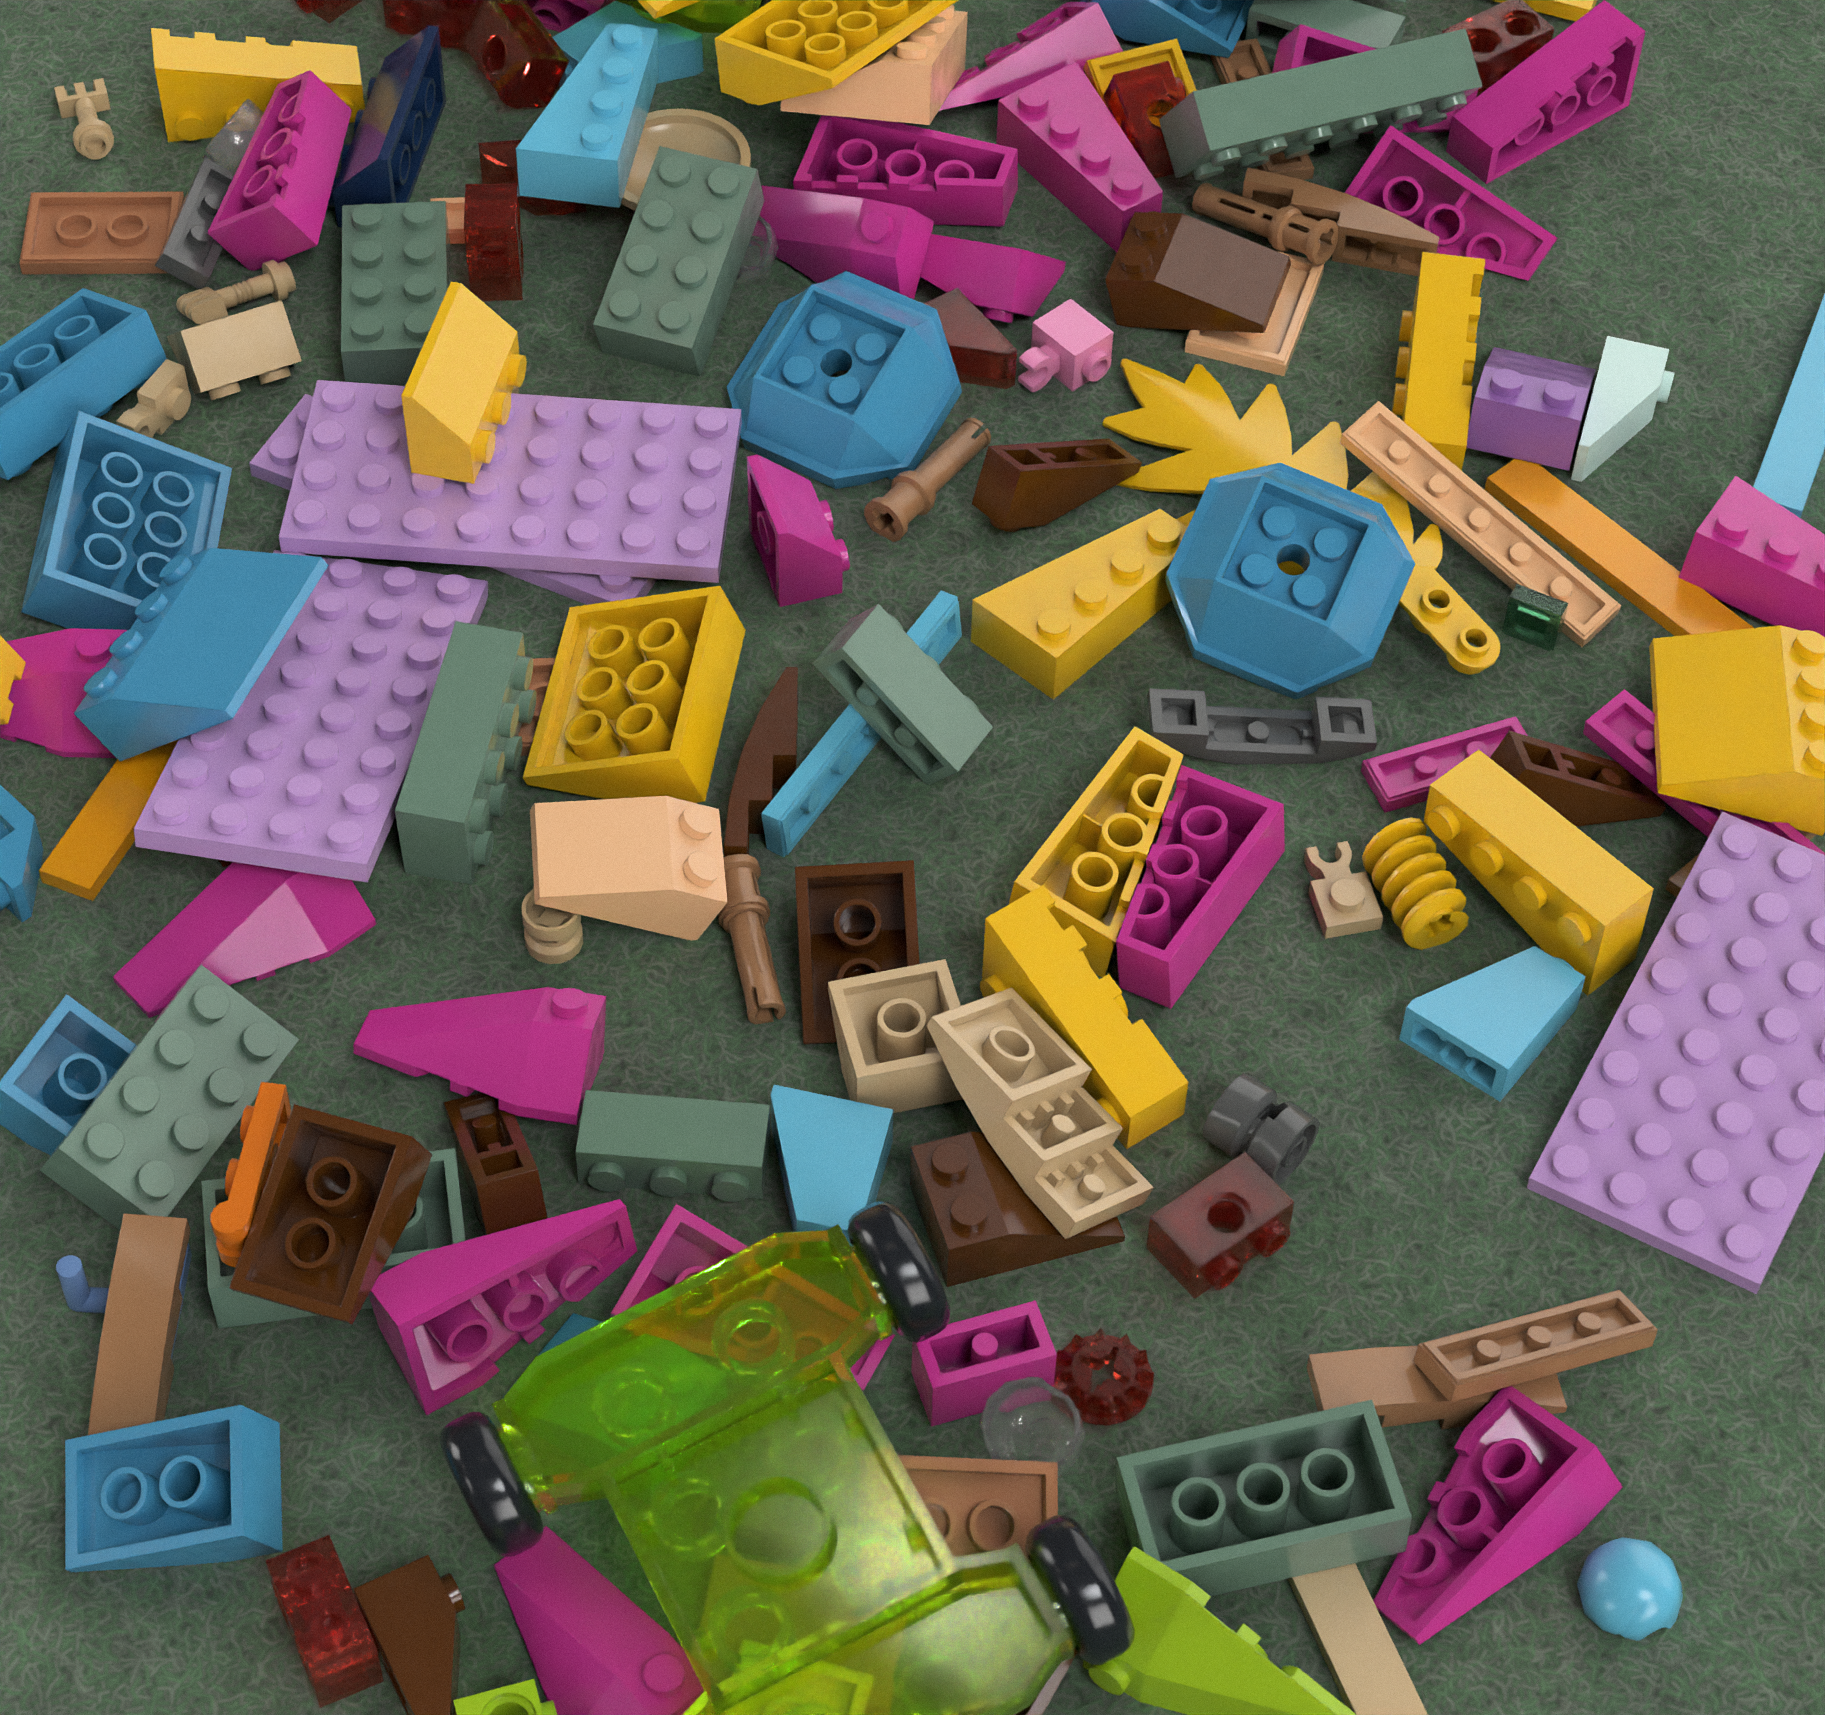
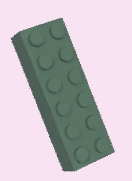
M1465 28L1193 91L1159 119L1175 177L1194 174L1195 180H1204L1223 173V166L1239 163L1240 169L1245 170L1248 167L1254 168L1267 163L1269 155L1284 152L1286 159H1292L1314 151L1313 145L1329 142L1330 148H1338L1359 140L1358 134L1373 131L1375 138L1383 137L1390 125L1401 131L1403 129L1402 124L1416 120L1418 127L1439 123L1447 119V112L1466 106V97L1480 89L1482 83Z

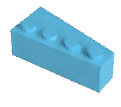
M608 23L517 146L519 196L620 208L659 78L658 32L656 28Z

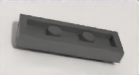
M206 157L197 169L155 264L156 267L197 289L204 288L223 248L207 232L235 173Z

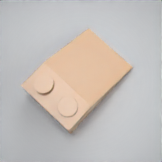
M669 796L534 803L530 809L534 900L536 905L691 941L700 938L727 904L720 815L717 808Z

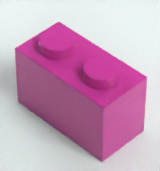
M1035 1300L947 1324L944 1330L931 1338L918 1343L912 1342L911 1373L932 1427L1053 1393L1057 1353Z

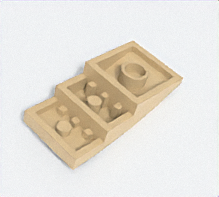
M1012 987L931 1017L927 1024L929 1032L953 1083L984 1136L1023 1191L1065 1239L1145 1203L1154 1187L1113 1146L1123 1128L1082 1087L1092 1069Z

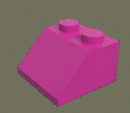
M758 454L748 456L749 531L779 607L842 593L843 572L849 571L850 562L844 540L842 538L835 540L832 534L834 530L833 517L827 500H818L811 480Z

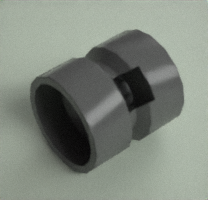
M1244 1073L1237 1077L1216 1101L1204 1125L1203 1137L1231 1158L1242 1154L1245 1155V1166L1271 1185L1279 1186L1306 1157L1318 1134L1320 1123L1317 1118L1291 1101L1279 1105L1277 1103L1278 1095L1275 1090L1251 1074Z

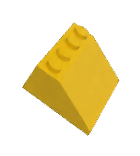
M771 0L714 38L721 92L742 99L746 103L760 106L832 89L958 0Z
M721 586L569 608L523 774V779L527 785L601 799L669 796L693 803L705 802L746 631Z
M1777 625L1653 638L1649 646L1652 705L1653 713L1655 714L1654 739L1658 793L1770 823H1789L1797 830L1823 836L1825 832V637L1814 631H1801Z

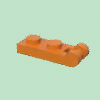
M261 1082L255 1105H247L245 1107L240 1125V1139L244 1143L240 1158H232L226 1172L225 1193L228 1200L219 1203L210 1214L212 1230L217 1238L218 1254L221 1261L231 1267H236L291 1113L285 1084Z

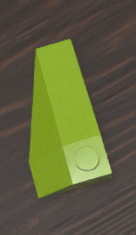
M1135 1546L1132 1548L1115 1582L1128 1608L1135 1629L1133 1643L1123 1655L1102 1665H1093L1083 1659V1667L1089 1670L1091 1679L1100 1688L1113 1695H1122L1124 1692L1141 1703L1187 1715H1356L1300 1668L1286 1665L1280 1669L1268 1659L1264 1649L1258 1644L1261 1637L1243 1623L1236 1630H1233L1204 1608L1211 1596L1191 1580Z

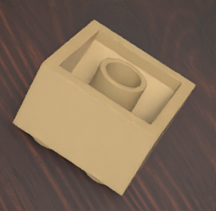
M282 300L167 336L179 364L185 367L186 377L194 394L208 391L211 400L240 392L241 388L238 381L258 375L262 385L291 376L288 365L302 361Z
M946 959L828 982V993L841 1069L851 1101L893 1109V1113L963 1100L927 1027L932 1016L961 1006Z

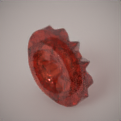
M1100 1328L1094 1335L1083 1338L1075 1334L1068 1346L1063 1350L1057 1351L1053 1392L1059 1404L1073 1417L1094 1425H1114L1133 1418L1148 1403L1153 1390L1154 1372L1148 1362L1147 1351L1139 1350L1131 1344L1127 1333L1118 1338L1106 1335L1103 1329ZM1110 1360H1113V1378L1116 1381L1106 1379L1102 1385H1097L1094 1392H1091L1093 1371L1089 1367L1094 1370H1100L1104 1364H1109Z

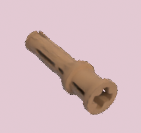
M1210 183L1201 184L1193 197L1192 209L1196 214L1205 215L1236 228L1268 238L1270 244L1276 250L1286 252L1291 249L1305 254L1308 260L1314 264H1324L1329 260L1336 248L1339 228L1333 220L1327 218L1320 221L1303 216L1301 210L1293 206L1276 209L1247 197L1214 187Z
M976 418L965 419L961 426L914 471L909 470L899 473L893 479L891 489L883 497L873 498L865 506L864 515L871 529L892 542L900 540L907 533L908 524L917 515H926L933 508L936 493L982 449L990 444L991 434L988 428L976 439H972L971 436L983 423Z
M748 854L728 855L723 857L727 904L719 912L718 921L721 927L731 935L745 996L748 1020L753 1024L774 1022L771 1008H774L775 1016L778 1019L783 1018L786 1008L782 1001L765 928L770 917V907L768 901L761 897L758 886V879L761 876L760 864L755 857Z

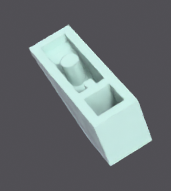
M1607 336L1571 480L1582 482L1652 421L1657 401L1667 403L1674 377V372L1664 370L1669 349Z

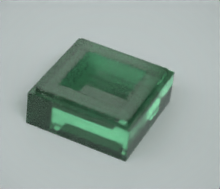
M1516 584L1509 597L1502 631L1505 635L1547 651L1554 650L1561 637L1568 603Z

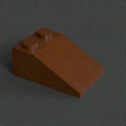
M1134 212L1105 281L1116 325L1137 328L1265 333L1290 269L1291 261L1290 256L1183 213Z
M914 860L795 867L804 1045L837 1043L828 993V982L920 964Z
M294 1104L229 1288L239 1293L352 1325L412 1216L432 1154L412 1136Z
M967 1132L911 1147L910 1188L946 1287L1125 1241V1235L1117 1216L1065 1239L1023 1191L990 1145L983 1132Z

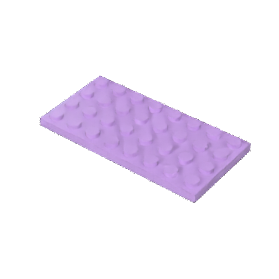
M317 380L279 534L281 552L719 583L742 426L741 409L511 393L509 418L505 425H498L496 429L495 449L492 460L489 464H482L476 481L472 484L411 473L401 398L405 386Z
M274 550L273 552L279 554L313 556L306 555L300 552H281L279 550ZM322 557L329 566L234 718L178 740L134 827L135 846L368 882L396 817L395 808L455 622L478 624L488 598V581L466 578L457 574L444 575L416 571L407 567H389L361 563L353 559Z
M1722 811L1528 1180L1527 1189L1757 1294L1825 1154V855Z

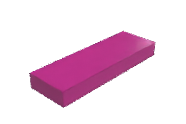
M1514 716L1363 760L1361 772L1384 813L1427 801L1431 783L1478 749L1490 758L1509 731L1528 735L1517 717Z

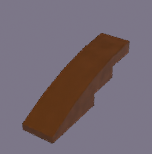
M786 667L762 705L741 752L729 797L724 857L734 854L749 855L750 834H764L761 813L773 799L774 789H781L797 769L798 667Z

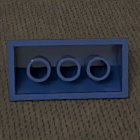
M427 26L385 57L378 77H371L369 81L367 105L365 110L359 109L356 114L355 135L352 143H345L343 147L341 171L339 176L334 179L328 202L330 207H335L338 227H342L343 205L409 203L446 104L438 26Z

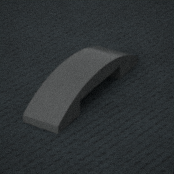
M1149 688L1147 695L1151 736L1180 753L1206 760L1236 765L1315 764L1337 761L1374 751L1377 745L1371 699L1316 697L1312 711L1206 706L1205 691Z

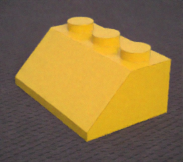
M450 282L401 398L411 473L474 484L482 464H489L492 460L495 449L496 429L498 425H505L507 423L511 409V393L514 387L522 386L527 362L525 355H519L517 331L462 283Z

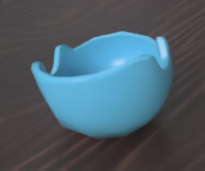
M1622 1537L1596 1548L1586 1558L1577 1582L1585 1615L1601 1630L1614 1635L1620 1634L1625 1638L1635 1641L1644 1639L1647 1635L1664 1627L1670 1629L1676 1622L1683 1599L1682 1584L1671 1558L1652 1542Z

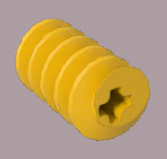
M1410 817L1398 820L1374 835L1365 847L1362 861L1365 870L1372 876L1375 888L1382 894L1384 905L1391 911L1394 923L1401 929L1404 941L1412 948L1423 950L1447 943L1457 937L1468 926L1469 917L1465 912H1461L1466 905V896L1460 889L1455 888V876L1450 871H1445L1446 861L1443 856L1436 853L1435 841L1430 836H1426L1427 827L1420 818Z

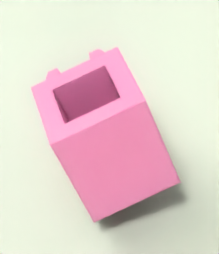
M1072 299L1067 300L1032 322L1031 348L1019 357V362L1028 371L1018 376V382L1029 391L1036 392L1042 389L1052 376L1071 391L1076 390L1088 381L1096 382L1100 380L1111 367L1114 332Z

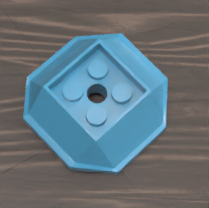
M848 271L842 272L824 282L811 284L802 293L779 303L727 385L732 408L741 409L742 412L740 436L745 449L834 489L864 485L886 477L894 479L901 472L914 471L962 393L960 381L937 309ZM841 370H847V371H848V372H847L846 374H844V375H841V376H838V377H830L832 374H834V373L837 372V371H841Z
M1276 463L1209 480L1168 568L1165 582L1184 628L1185 637L1193 658L1293 699H1299L1317 691L1320 687L1342 680L1371 667L1411 577L1415 562L1382 504L1283 463ZM1284 561H1292L1299 564L1304 572L1299 575H1288L1281 571L1278 564Z

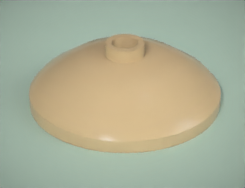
M664 109L648 113L621 204L634 211L636 210L659 146L751 167V153L746 138L733 124L708 112L693 109Z

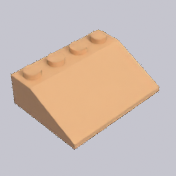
M951 5L834 88L781 100V111L930 125L965 70L968 12L954 11V6Z

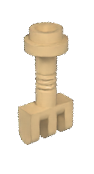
M103 78L93 80L94 91L86 92L84 82L74 83L76 94L68 96L64 85L54 87L61 119L73 116L78 117L79 125L76 126L73 132V142L76 150L82 156L93 160L105 157L114 145V135L110 126L106 122L99 120L96 113L110 110Z
M270 260L262 263V275L216 291L209 287H204L184 294L178 298L176 307L181 314L196 324L202 325L228 316V308L242 304V302H247V300L251 301L268 294H272L276 302L288 299V293L296 290V284L292 271L285 261L277 263L275 260Z

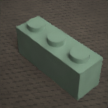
M1255 0L1249 9L1246 40L1258 39L1263 52L1276 55L1279 41L1302 24L1379 49L1402 43L1406 16L1352 0Z
M879 604L849 619L812 663L917 776L928 785L957 773L993 728L979 712L977 705L958 690L941 671L939 664L932 657L925 654L906 634L901 623L894 616L887 613Z
M586 1090L575 1152L578 1183L591 1185L593 1188L604 1192H615L622 1188L652 1190L656 1194L666 1197H677L684 1193L714 1195L716 1198L727 1202H739L746 1198L763 1199L771 1138L770 1105Z

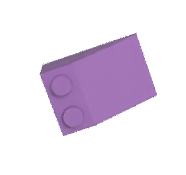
M1494 347L1484 365L1474 398L1466 448L1569 471L1596 369Z

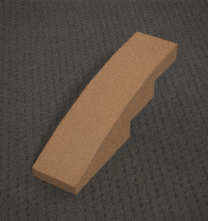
M1247 168L1242 197H1247L1276 209L1293 206L1300 209L1303 216L1317 221L1327 218L1337 223L1339 237L1333 252L1332 261L1418 276L1422 252L1437 253L1439 236L1391 211L1347 193L1299 178Z
M123 1214L99 1345L88 1435L164 1420L174 1373L171 1353L183 1300L179 1285L191 1231L187 1218Z
M1417 1346L1375 1347L1310 1354L1306 1367L1318 1412L1373 1400L1382 1428L1439 1420L1441 1430L1464 1427L1480 1413L1501 1389L1450 1403L1413 1362ZM1557 1373L1513 1385L1515 1389L1549 1413L1566 1412L1567 1405Z

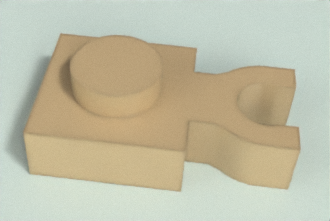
M166 359L136 392L138 398L137 405L132 409L126 410L116 420L118 426L153 438L155 433L162 435L174 420L182 419L191 404V393L189 392L185 367Z
M1348 841L1337 843L1335 851L1337 861L1333 863L1325 862L1319 857L1317 846L1306 848L1304 862L1309 874L1316 879L1310 881L1308 893L1324 938L1381 929L1383 915L1367 872L1351 874L1352 851Z

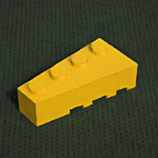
M151 28L154 68L168 142L194 141L204 138L255 133L277 84L309 70L352 109L349 123L355 122L359 109L365 110L357 46L292 40L289 46H278L267 43L265 38L249 36L245 37V43L216 40L214 33L194 32L193 38L170 36L169 29Z
M1422 252L1412 311L1402 310L1398 341L1408 342V347L1399 346L1395 378H1403L1405 383L1395 384L1392 412L1397 416H1401V420L1462 471L1468 438L1473 388L1471 384L1477 348L1475 340L1481 307V297H1479L1484 276L1485 259Z
M1158 509L972 600L971 642L1054 700L1172 600L1165 582L1166 573L1188 527L1162 509Z
M1135 726L1014 881L1009 900L1010 904L1044 884L1056 901L1055 905L1049 909L1050 913L1063 930L1074 925L1087 943L1083 953L1091 969L1100 977H1104L1107 973L1116 948L1117 937L1136 886L1140 883L1146 866L1147 856L1152 844L1155 842L1168 800L1170 801L1184 756L1182 753Z
M1479 749L1430 784L1423 822L1544 952L1565 960L1574 970L1586 976L1582 992L1588 996L1636 958L1654 888Z
M1043 884L985 918L980 990L983 997H987L1012 987L1086 1062L1092 1070L1082 1087L1123 1128L1117 1139L1128 1149L1184 1115L1189 1082L1143 1019L1137 1020L1134 1023L1130 1022L1128 1019V1008L1121 995L1123 992L1110 974L1099 979L1091 969L1083 953L1087 943L1074 925L1063 930L1055 920L1049 909L1055 905L1056 901Z

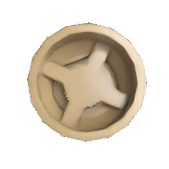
M532 889L525 896L521 904L526 949L533 958L547 964H560L571 960L580 952L583 945L581 915L536 905L534 889Z

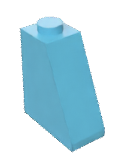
M615 0L549 39V71L553 80L560 87L608 23L632 24L639 27L657 29L659 78L657 84L695 76L703 72L702 34L673 13L654 19L637 0Z
M1536 946L1413 999L1406 1007L1399 1040L1496 1100L1501 1101L1575 1012L1586 976L1574 970L1565 960L1553 957Z
M773 1085L771 1091V1128L797 1251L807 1253L811 1258L822 1263L835 1264L842 1260L858 1264L848 1237V1222L854 1213L876 1201L893 1142V1109Z

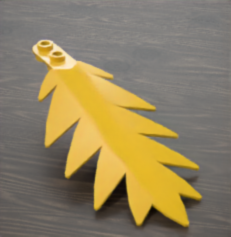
M1129 359L1121 360L1120 367L1129 388L1142 408L1108 416L1103 420V427L1135 441L1186 452L1140 467L1138 473L1117 484V486L1150 492L1203 494L1209 480L1212 478L1283 463L1347 490L1349 475L1346 449L1340 443L1342 435L1340 424L1334 421L1330 422L1292 455V436L1285 406L1274 384L1266 385L1239 420L1224 389L1203 365L1195 364L1184 384L1158 370ZM1371 472L1351 492L1383 505L1415 562L1413 572L1399 601V605L1409 614L1413 626L1420 632L1429 635L1446 653L1449 664L1455 670L1469 675L1482 672L1484 669L1492 666L1497 660L1500 653V642L1495 632L1436 571L1443 553V543L1439 527L1436 524H1430L1413 544L1414 529L1407 500L1375 472ZM1195 510L1176 520L1188 527ZM1284 561L1278 564L1281 571L1288 575H1299L1304 572L1299 564L1292 561ZM1431 603L1436 604L1441 608L1434 607ZM1468 642L1473 643L1478 647H1473L1470 644H1468Z

